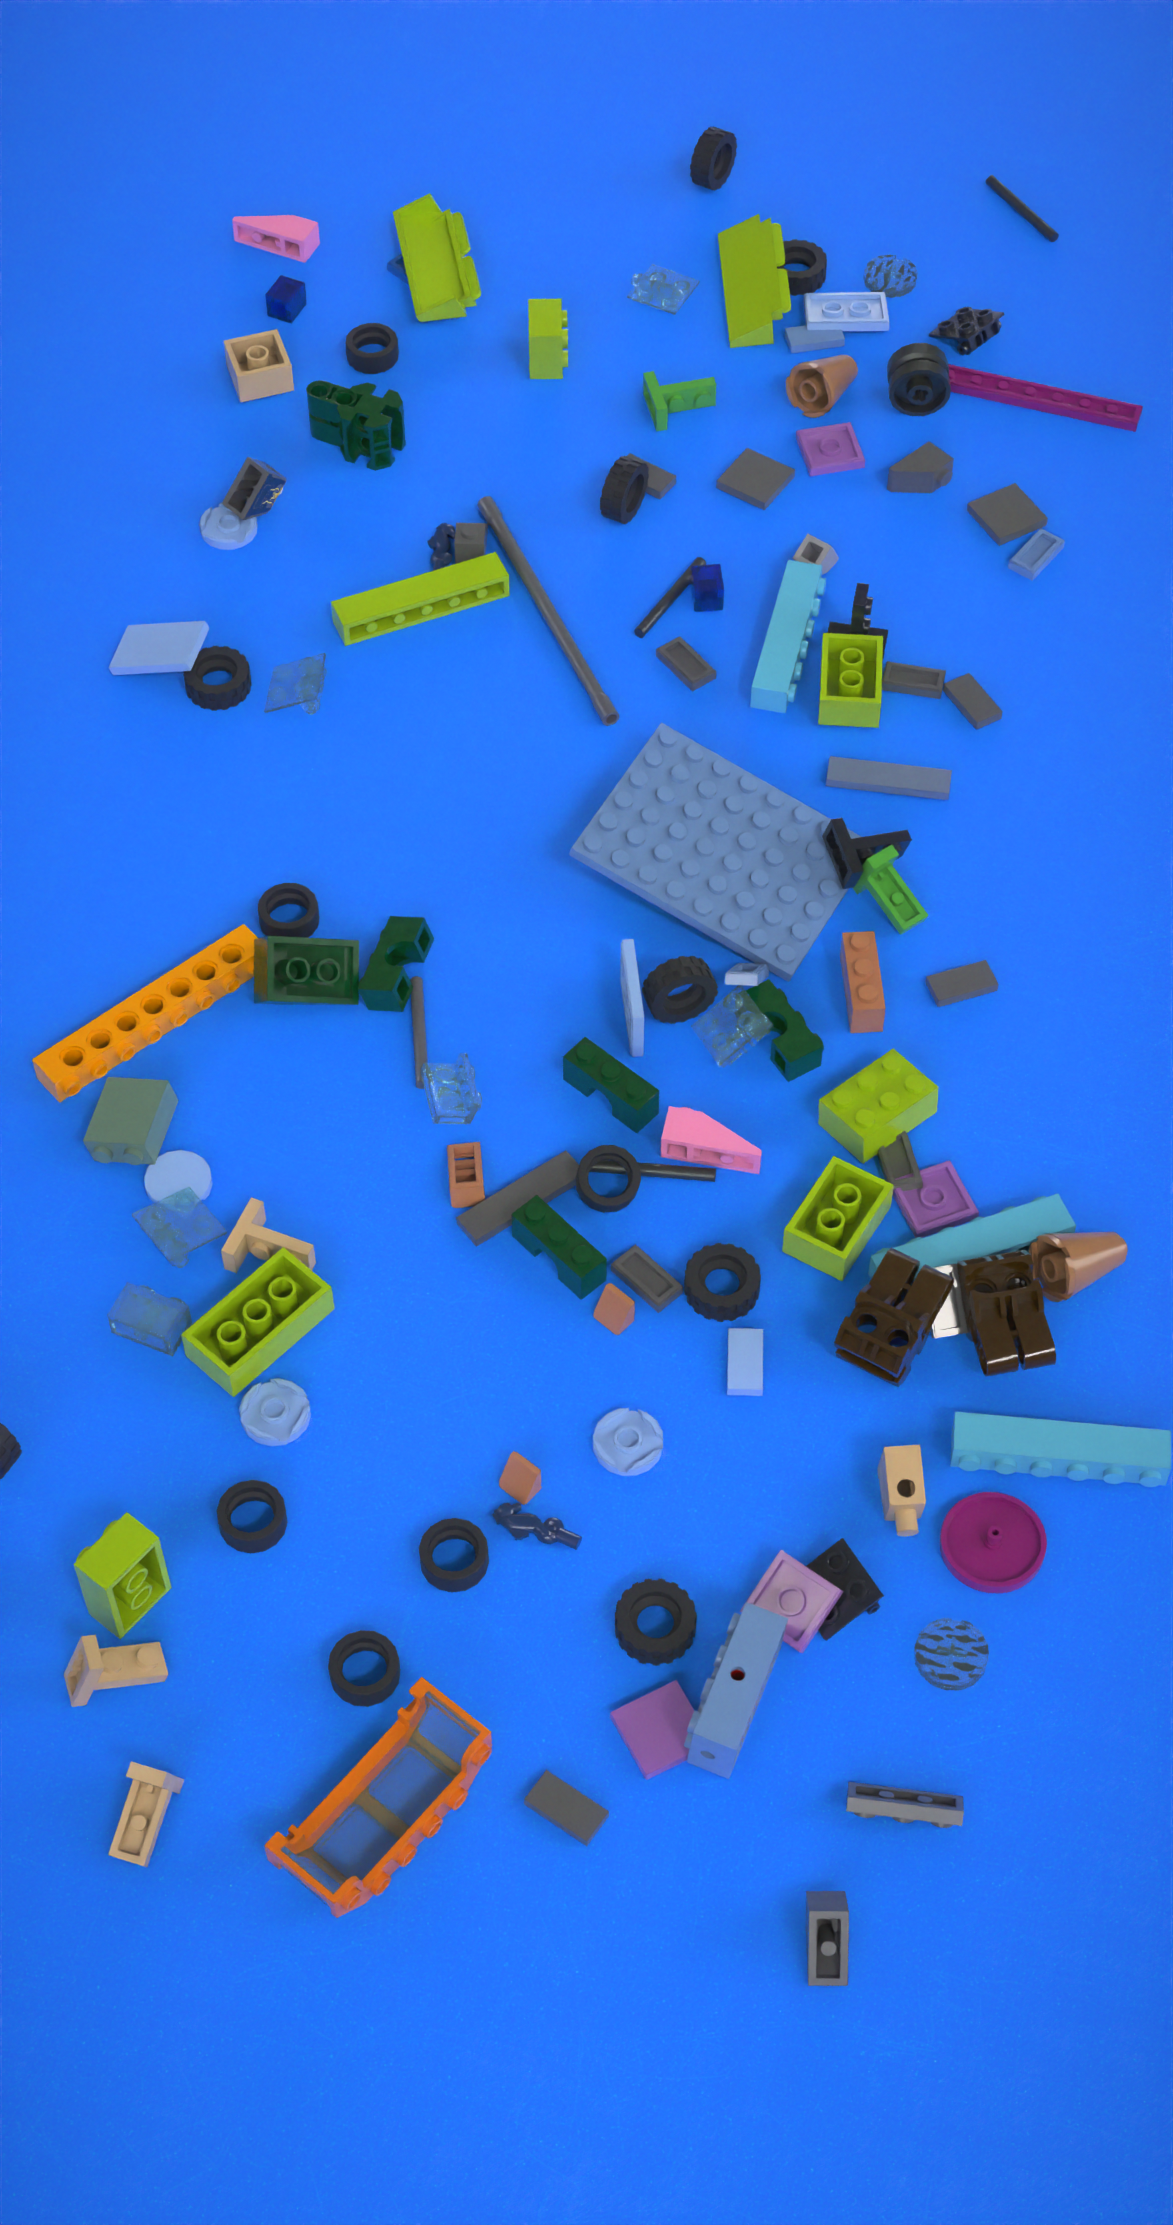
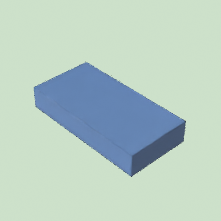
M807 325L785 328V338L791 354L845 345V337L842 330H807Z
M1040 528L1010 559L1008 569L1033 581L1064 548L1065 540Z
M738 963L725 973V985L758 986L769 977V965Z

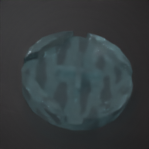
M881 255L867 263L863 280L865 286L871 292H884L886 297L889 298L901 297L910 293L916 287L918 272L916 266L904 257L901 260L896 259V255Z
M940 1618L930 1622L920 1631L914 1647L915 1665L920 1675L931 1685L943 1690L960 1691L973 1686L984 1675L988 1664V1643L980 1630L964 1620L960 1622L952 1620V1618Z

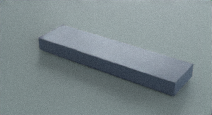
M830 756L826 786L948 800L952 770Z

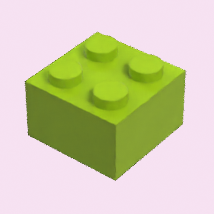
M562 298L528 299L530 379H563V367H568V350L562 349H568V329H562V327H568L567 310H562Z

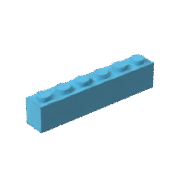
M788 560L751 687L750 707L786 714L788 703L795 701L797 684H794V682L801 679L803 663L800 660L807 657L809 641H806V638H812L815 620H812V617H818L821 603L818 595L823 596L826 587V578H822V565Z
M1057 1193L1048 1197H1037L1030 1203L1018 1207H1007L999 1213L988 1217L974 1218L969 1223L955 1228L946 1227L937 1234L925 1238H913L906 1244L894 1249L920 1261L916 1278L920 1269L925 1264L937 1267L957 1264L958 1261L1026 1250L1029 1253L1031 1243L1036 1242V1237L1039 1235L1075 1233L1076 1224ZM883 1248L874 1255H871L868 1272L871 1279L890 1248Z
M955 1412L951 1435L950 1467H960L966 1471L978 1469L995 1470L1001 1474H1012L1014 1472L1029 1473L1036 1477L1062 1476L1076 1481L1096 1479L1104 1480L1110 1484L1130 1482L1140 1483L1146 1487L1166 1486L1171 1471V1431Z

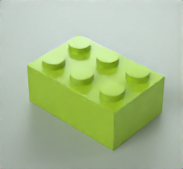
M823 633L818 725L879 728L882 698L883 636Z
M893 1048L819 1099L818 1124L864 1164L878 1154L880 1147L884 1145V1148L896 1141L897 1135L903 1131L908 1133L937 1112L939 1087Z
M833 1156L785 1227L782 1252L843 1281L891 1208L894 1185Z
M127 1512L119 1520L112 1521L105 1528L103 1535L92 1546L85 1547L79 1553L76 1562L73 1564L89 1615L119 1639L172 1588L159 1537Z

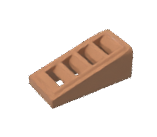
M480 1142L447 1145L452 1207H474L485 1200ZM469 1157H474V1158H475V1159H466V1160H457V1161H455V1159H459V1158H469Z

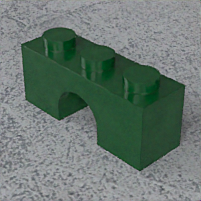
M389 917L385 928L381 931L376 949L370 956L365 974L358 984L359 994L368 1010L404 1011L413 990V985L403 966L413 962L424 963L434 941V937L424 917Z
M770 979L736 995L735 1015L752 1037L764 1031H774L781 1035L772 1040L770 1060L788 1082L821 1066L822 1052L824 1050L821 1038L816 1033L810 1031L802 1014L799 1011H794L788 1003L785 993L780 988L777 989Z
M584 1037L563 1056V1080L586 1097H589L596 1089L602 1092L612 1106V1116L635 1133L642 1130L659 1114L660 1090L588 1038Z
M535 1195L511 1214L512 1236L534 1257L544 1251L554 1262L558 1271V1279L580 1300L606 1281L607 1258L538 1195Z

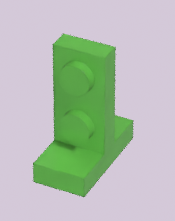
M654 371L643 373V396L656 432L667 430L669 413L716 406L717 384L714 377L659 386Z
M890 845L865 861L862 866L864 872L853 889L857 895L868 889L896 930L902 935L924 922L929 915L892 864L899 854L893 845Z

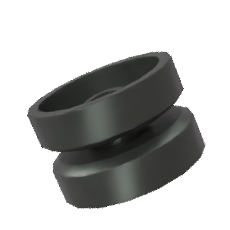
M913 343L901 347L892 354L887 364V379L889 383V399L893 407L900 413L909 416H926L944 407L950 398L951 392L949 366L945 353L937 346L928 343Z

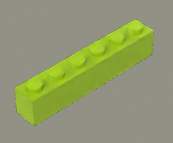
M493 552L331 601L333 624L344 645L348 646L510 596L509 574L497 553Z

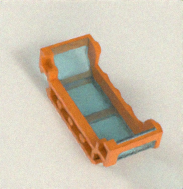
M423 1677L410 1688L409 1694L415 1697V1699L405 1709L401 1707L397 1711L398 1720L302 1824L298 1828L292 1824L288 1828V1835L286 1837L277 1831L264 1845L267 1860L276 1868H283L331 1909V1914L336 1918L365 1904L373 1895L379 1896L384 1892L391 1881L390 1876L399 1866L405 1867L417 1853L416 1847L425 1837L428 1839L432 1838L440 1829L443 1823L442 1818L451 1809L455 1811L464 1803L468 1796V1789L478 1771L492 1753L491 1731Z

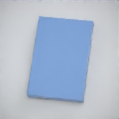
M884 292L804 294L807 330L889 331L890 321Z
M206 621L128 625L109 665V669L113 675L191 671L208 633L209 626Z
M625 939L621 942L620 981L630 1055L637 1057L644 1054V1011L634 939Z

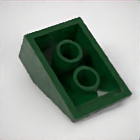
M265 936L254 939V1004L359 1005V940Z

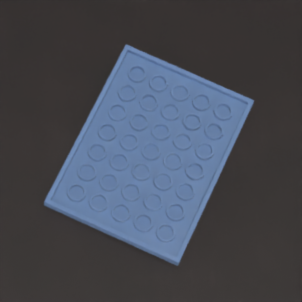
M662 722L571 847L569 853L571 857L758 964L769 965L770 972L788 982L849 890V888H842L822 838L824 831L831 821L830 818ZM847 829L851 839L861 837L860 835Z

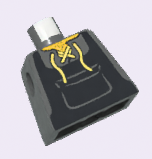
M247 457L222 504L242 520L267 514L277 497L282 493L286 477L267 463Z

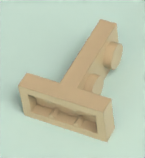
M251 1197L221 1250L224 1269L237 1273L248 1252L259 1259L267 1260L284 1247L310 1270H313L316 1264L314 1245L263 1227L266 1222L264 1202Z
M96 1635L81 1636L64 1672L72 1707L87 1705L93 1690L165 1682L169 1675L160 1642L99 1649Z
M131 1761L126 1777L133 1779L108 1855L148 1867L172 1792L180 1794L184 1779Z

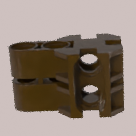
M891 1247L883 1257L869 1284L860 1290L854 1301L855 1308L850 1317L846 1316L834 1342V1346L838 1348L835 1352L836 1357L899 1387L910 1373L911 1363L915 1355H920L925 1346L931 1326L952 1289L954 1278L926 1264L915 1278L920 1261ZM863 1325L876 1326V1329L870 1333L858 1330ZM896 1338H901L907 1341L908 1344L894 1347L890 1345V1342Z
M1026 1250L957 1262L968 1330L966 1337L974 1343L981 1369L986 1377L1018 1371L1019 1364L1022 1370L1055 1365L1056 1363L1055 1345L1044 1314L1042 1288L1039 1279H1033L1032 1270L1034 1263L1031 1254Z

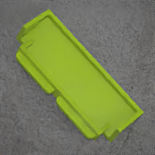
M431 193L393 211L416 317L419 322L466 317L465 307L477 306L476 299L481 296L482 292L474 260L471 256L465 257L471 247L464 219L460 212L452 214L450 209L442 212Z
M757 214L718 233L730 348L774 344L772 320L783 319L782 313H787L791 310L787 271L785 269H777L778 266L785 264L781 225L771 223V217L760 222V216Z

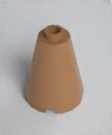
M845 354L799 363L790 370V376L786 379L787 396L794 408L798 406L804 411L802 413L804 416L812 418L823 416L830 411L857 377V364L852 357Z
M1116 1232L1043 1234L1036 1237L1037 1241L1031 1243L1029 1247V1253L1034 1263L1032 1270L1033 1279L1039 1278L1044 1287L1042 1288L1043 1296L1053 1302L1069 1299L1125 1262L1128 1252L1125 1240Z

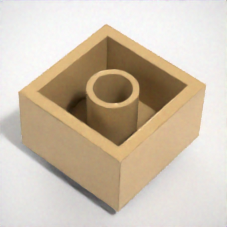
M277 329L223 341L227 369L240 403L294 391L292 365Z

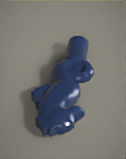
M441 523L436 527L437 530L434 536L427 541L429 547L434 550L430 558V562L434 565L432 571L444 568L452 561L453 557L448 553L451 549L448 537L455 539V529L450 524Z
M504 1503L494 1510V1514H492L497 1525L501 1524L504 1528L510 1530L515 1540H522L529 1537V1533H534L538 1540L545 1544L559 1542L575 1550L578 1549L582 1541V1536L564 1529V1524L556 1517H550L542 1523L536 1515L529 1513L515 1514L522 1510L520 1503L513 1505Z

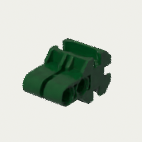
M322 380L311 382L307 386L306 392L312 437L340 447V451L347 462L355 463L359 456L363 455L371 458L367 464L369 469L376 471L391 467L395 461V457L392 456V448L402 451L406 446L403 401L399 393L389 389L384 397L381 398L372 395L376 385L368 382L352 386L350 389Z

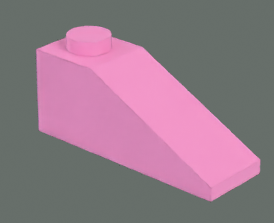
M296 215L236 216L232 219L235 242L306 263L320 244L318 222Z
M669 1106L661 1137L662 1158L753 1174L760 1173L761 1149L701 1111H695L688 1107L678 1108Z

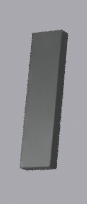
M565 1150L456 1217L457 1225L477 1247L511 1226V1214L535 1195H538L545 1203H548L576 1185L575 1177L579 1164Z

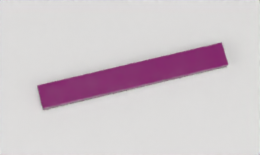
M948 364L951 392L1133 432H1136L1142 414L1143 406Z

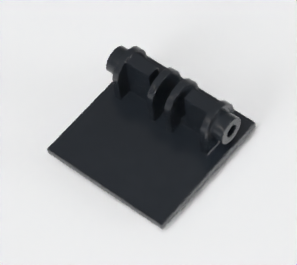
M963 307L958 309L956 314L950 319L939 323L938 327L929 333V337L957 340L958 352L961 355H969L1000 332L1001 322L998 319L1005 314L1004 312L992 311L991 309L979 310Z
M841 1538L806 1566L843 1591L818 1630L825 1641L864 1611L871 1615L879 1610L880 1605L878 1601L884 1595L844 1538Z

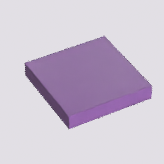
M851 422L796 431V440L810 476L865 468V458Z
M950 1160L919 1170L923 1180V1188L908 1191L895 1188L893 1191V1197L915 1238H922L937 1233L946 1227L961 1225L979 1216V1211ZM910 1173L908 1175L896 1178L895 1180L914 1176L913 1173Z
M780 1550L746 1602L788 1618L783 1641L803 1654L843 1591Z
M677 1680L610 1712L613 1724L646 1780L687 1760L689 1749L684 1747L694 1709Z

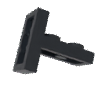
M857 583L851 624L830 622L827 633L883 636L884 658L888 630L870 627L871 618H866V615H871L873 597H868L869 584Z
M843 818L831 819L822 835L843 889L855 887L864 872L862 866L868 858L893 845L899 854L897 857L899 859L904 855L912 841L908 829L851 839Z

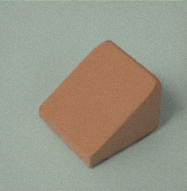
M608 1283L596 1305L593 1317L613 1334L619 1335L634 1321L635 1301L615 1285Z
M513 1451L500 1477L499 1487L519 1503L525 1505L542 1488L541 1470L518 1452Z

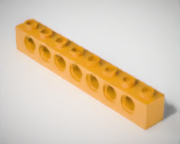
M242 924L32 1059L37 1079L59 1103L69 1096L76 1095L83 1087L95 1079L102 1078L112 1068L123 1061L130 1060L137 1052L149 1044L156 1043L163 1035L176 1027L182 1026L189 1018L202 1010L210 1008L214 1002L226 994L236 991L240 985L253 978L254 939L258 937L245 924Z

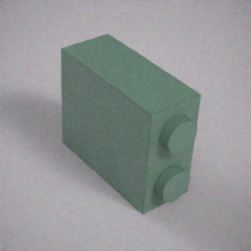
M107 1077L83 1139L94 1161L101 1163L121 1162L131 1165H155L179 1101L169 1081Z

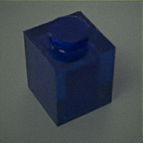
M280 275L265 294L267 315L292 324L307 304L305 282Z
M720 564L691 566L690 588L694 612L723 610L724 584Z

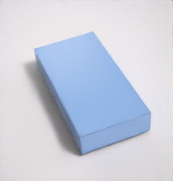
M728 1328L727 1395L762 1396L763 1329Z

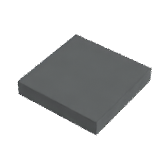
M746 448L717 480L716 488L760 509L766 510L795 477V469Z
M1016 483L967 504L969 514L999 546L1047 525L1048 518Z

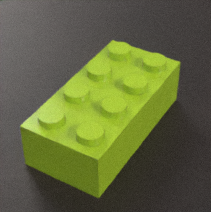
M283 1247L181 1334L185 1355L232 1397H235L335 1309L332 1287Z

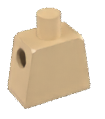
M920 1445L884 1447L877 1469L884 1519L895 1521L898 1536L916 1535L919 1533L917 1519L921 1518L926 1505Z

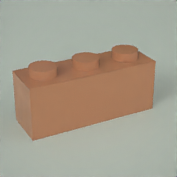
M875 932L842 933L840 962L850 1033L883 1032L886 1007Z

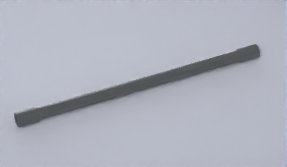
M490 496L481 498L477 504L487 524L493 529L592 700L593 707L601 721L606 726L615 724L619 720L617 710L610 698L604 693L503 520V515L495 501Z

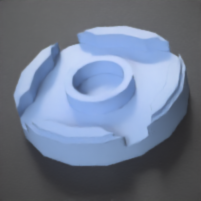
M222 503L213 510L212 507L207 509L201 516L199 524L203 540L210 546L222 550H233L250 543L256 536L258 528L256 517L242 520Z
M184 1150L166 1152L157 1157L155 1165L150 1164L144 1176L146 1193L149 1199L155 1202L157 1207L162 1210L176 1213L189 1211L197 1207V1203L209 1196L213 1185L210 1167L204 1158L194 1152Z
M278 1378L270 1379V1382L264 1384L260 1382L254 1385L242 1399L240 1405L241 1425L246 1434L257 1443L268 1446L286 1445L298 1439L308 1427L311 1413L307 1395L301 1387L292 1381Z
M620 1408L607 1413L597 1423L593 1435V1452L598 1462L609 1472L621 1476H636L649 1471L659 1461L663 1452V1431L657 1420L647 1412L638 1410V1412L629 1411V1408Z

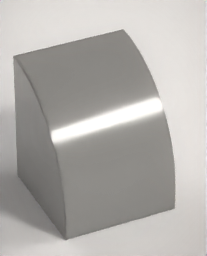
M807 533L792 559L794 561L822 565L823 575L836 564L839 557L831 545Z

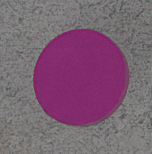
M998 1492L977 1493L960 1500L946 1515L940 1534V1552L948 1570L966 1586L986 1593H1007L1028 1584L1039 1572L1047 1548L1045 1529L1037 1514L1021 1500Z

